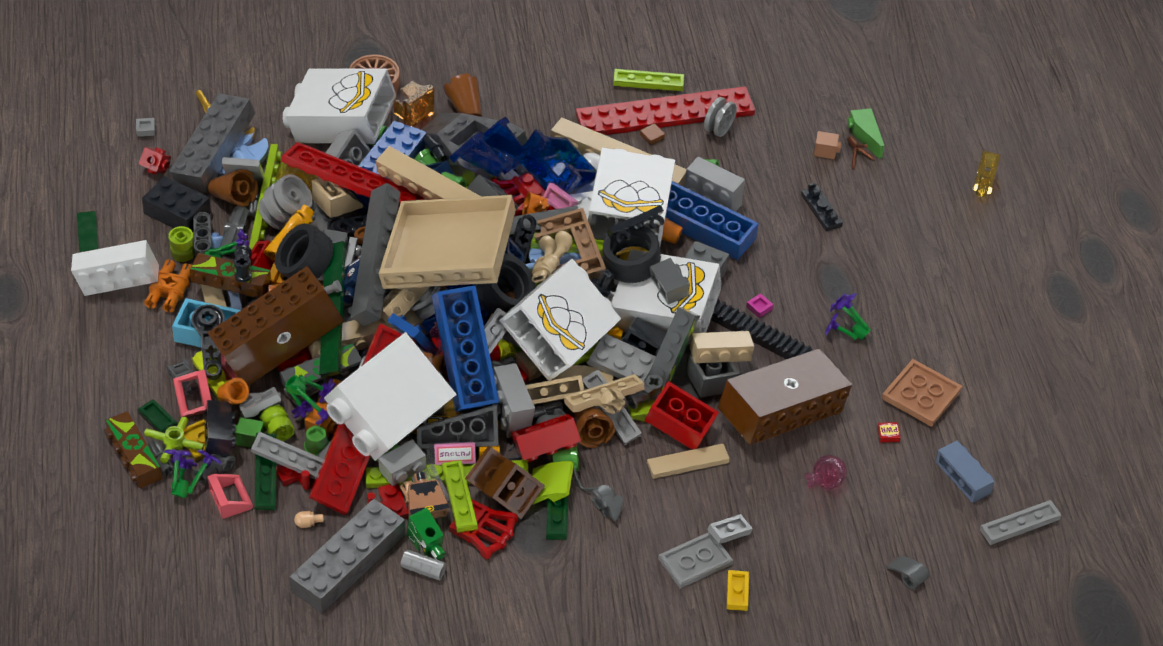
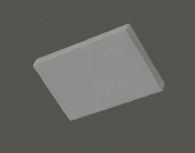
M222 158L225 174L238 169L248 170L252 172L254 180H257L258 186H262L264 172L259 160Z
M709 532L658 556L659 561L679 589L733 565V559Z

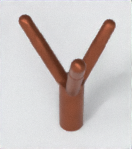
M853 136L847 138V141L853 147L852 169H855L857 151H860L872 161L875 159L862 149L867 148V144H859Z

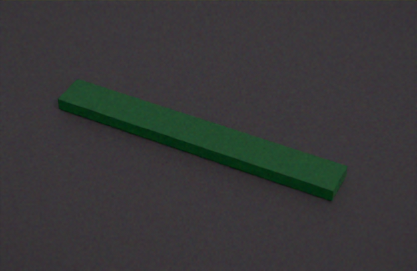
M344 241L333 243L332 259L324 272V287L332 285L336 280L340 282L342 291L338 293L335 291L328 294L343 319L346 244ZM342 323L321 337L319 375L322 378L340 374Z

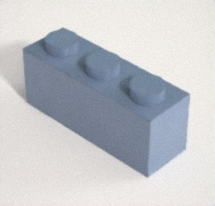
M955 441L938 450L936 457L937 465L972 503L992 493L995 482L993 477L968 453L966 447Z

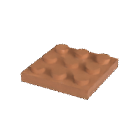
M912 359L882 394V399L932 427L959 395L963 386Z

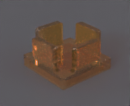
M412 81L401 88V93L408 98L403 100V103L398 99L394 100V113L403 119L405 125L411 127L416 126L435 113L434 87L431 84L424 87L422 84L418 85Z

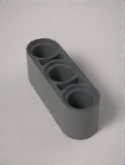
M199 212L193 218L195 258L198 253L205 254V251L212 249L211 218L206 212Z

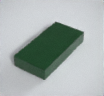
M154 399L137 409L138 414L156 431L165 433L169 427H177L178 422Z

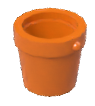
M666 217L662 240L676 244L681 236L683 227Z
M233 378L218 388L217 395L220 401L240 404L248 398L249 387L242 378Z

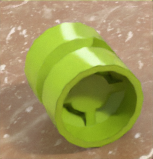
M184 226L172 229L169 232L172 258L178 262L191 260L195 256L192 230Z
M272 405L261 413L260 419L264 422V427L267 429L268 434H276V439L283 442L292 437L295 428L283 406Z

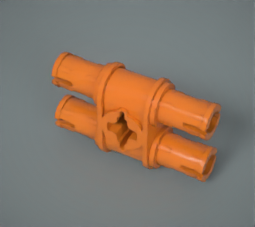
M169 259L165 260L162 269L158 272V282L152 283L149 286V294L144 304L148 308L151 306L153 309L156 307L160 297L167 298L162 308L168 312L171 307L169 312L173 313L178 301L183 299L184 292L190 285V268L192 265L189 264L187 267V264H183L179 275L172 273L176 263L173 260L170 263Z

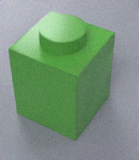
M240 418L238 425H235V433L233 435L236 436V445L252 448L256 433H265L264 422Z

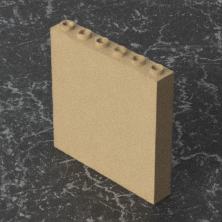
M512 195L401 201L379 271L383 289L497 283L516 211Z

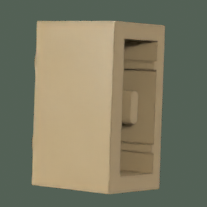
M321 178L312 180V199L330 218L363 208V204L349 189L341 188L337 184L324 181Z

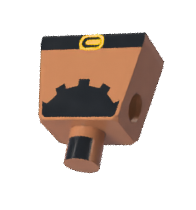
M425 472L415 473V483H411L408 486V520L409 516L425 508H428L433 518L447 516L449 505L438 480L427 481Z

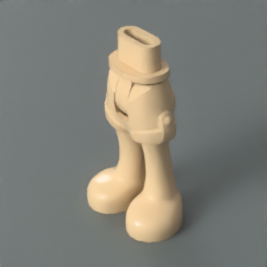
M559 231L555 236V240L550 236H543L540 239L539 246L545 254L535 262L531 278L533 282L544 281L545 278H548L555 272L560 262L559 259L569 251L572 245V237L569 233Z

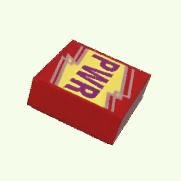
M898 422L878 423L877 428L880 442H900Z

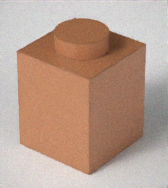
M818 131L814 156L835 159L836 152L840 153L841 142H838L839 134Z

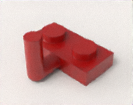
M283 465L276 466V474L283 486L300 481L303 489H310V472L308 470L299 473Z
M388 484L378 487L380 503L403 519H408V509L399 485L392 486ZM373 492L367 494V504L375 499Z

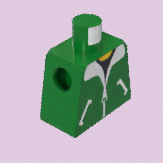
M428 508L409 516L406 535L422 555L429 556L432 554L434 559H442L446 555L442 548L444 535Z

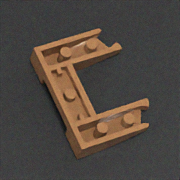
M583 208L537 221V225L541 226L540 233H535L536 241L540 240L543 236H550L555 239L559 231H566L572 235L581 258L575 260L576 264L587 272L590 281L593 278L599 279L602 271H605L606 268ZM564 264L558 265V266L556 267V270L559 269V268H560L561 266H563Z

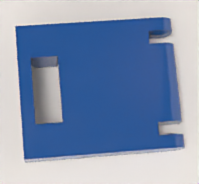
M393 313L387 321L399 333L404 334L406 332L411 339L415 340L417 347L427 353H432L434 356L438 353L439 349L421 332L422 328L419 325L414 327L406 322L407 319L403 315L399 317Z

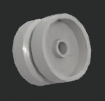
M288 174L266 189L264 192V203L268 212L276 220L287 223L303 205L311 207L312 195L307 184L302 179Z

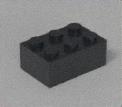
M166 176L142 197L144 214L172 228L184 226L193 232V218L195 214L199 212L211 213L209 197Z

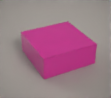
M760 293L749 300L746 307L760 318L773 309V303Z

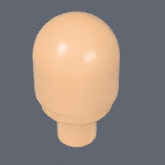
M301 511L295 515L294 521L298 527L308 528L315 526V523L324 522L323 514L314 515V512Z

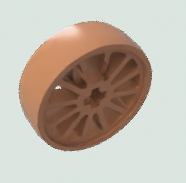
M366 55L356 59L349 67V69H387L395 93L399 90L401 83L399 67L395 61L386 56Z

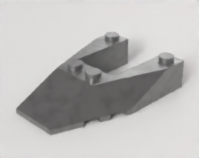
M441 113L421 129L427 132L426 136L433 135L435 140L443 146L444 152L449 156L448 163L453 174L464 178L470 184L478 175L488 180L491 178L487 162L476 156L490 143L516 157L529 147L525 130L513 123L464 113Z

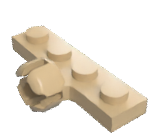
M634 374L565 396L564 401L573 412H580L592 406H601L607 413L615 414V411L620 412L625 405L623 399L626 395H632L645 390L644 382Z

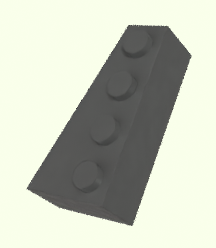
M498 403L419 425L417 427L418 447L434 448V444L475 442V447L498 446Z

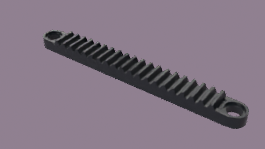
M717 299L711 321L733 332L749 331L754 343L785 359L813 351L810 345L805 346L804 342L799 343L796 338L793 340L791 335L785 336L783 331L779 333L777 328L772 329L771 325L766 326L765 322L760 323L757 318L753 319L751 315L746 316L744 311L741 313L738 308L733 309L732 305L727 306L726 302L721 303Z

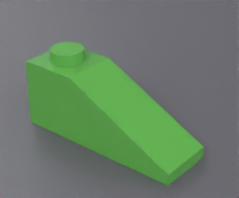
M872 109L851 110L850 118H847V126L851 128L853 136L862 144H867V148L876 157L882 158L884 143Z

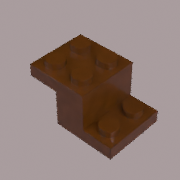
M489 445L465 478L492 500L504 506L510 512L517 514L520 519L523 518L545 486L519 465L505 458Z

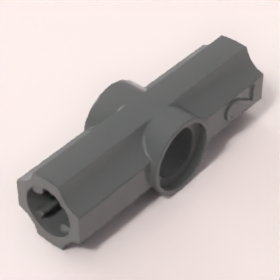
M237 206L233 209L230 220L225 223L224 237L220 247L236 242L239 239L237 234L240 233L239 229L246 233V224L250 210L245 206ZM237 246L231 247V248L226 249V250L235 249V248H237ZM232 253V254H228V255H225V256H227V257H232V255H235V254Z

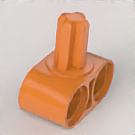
M529 192L524 201L522 215L546 211L549 208L548 199Z

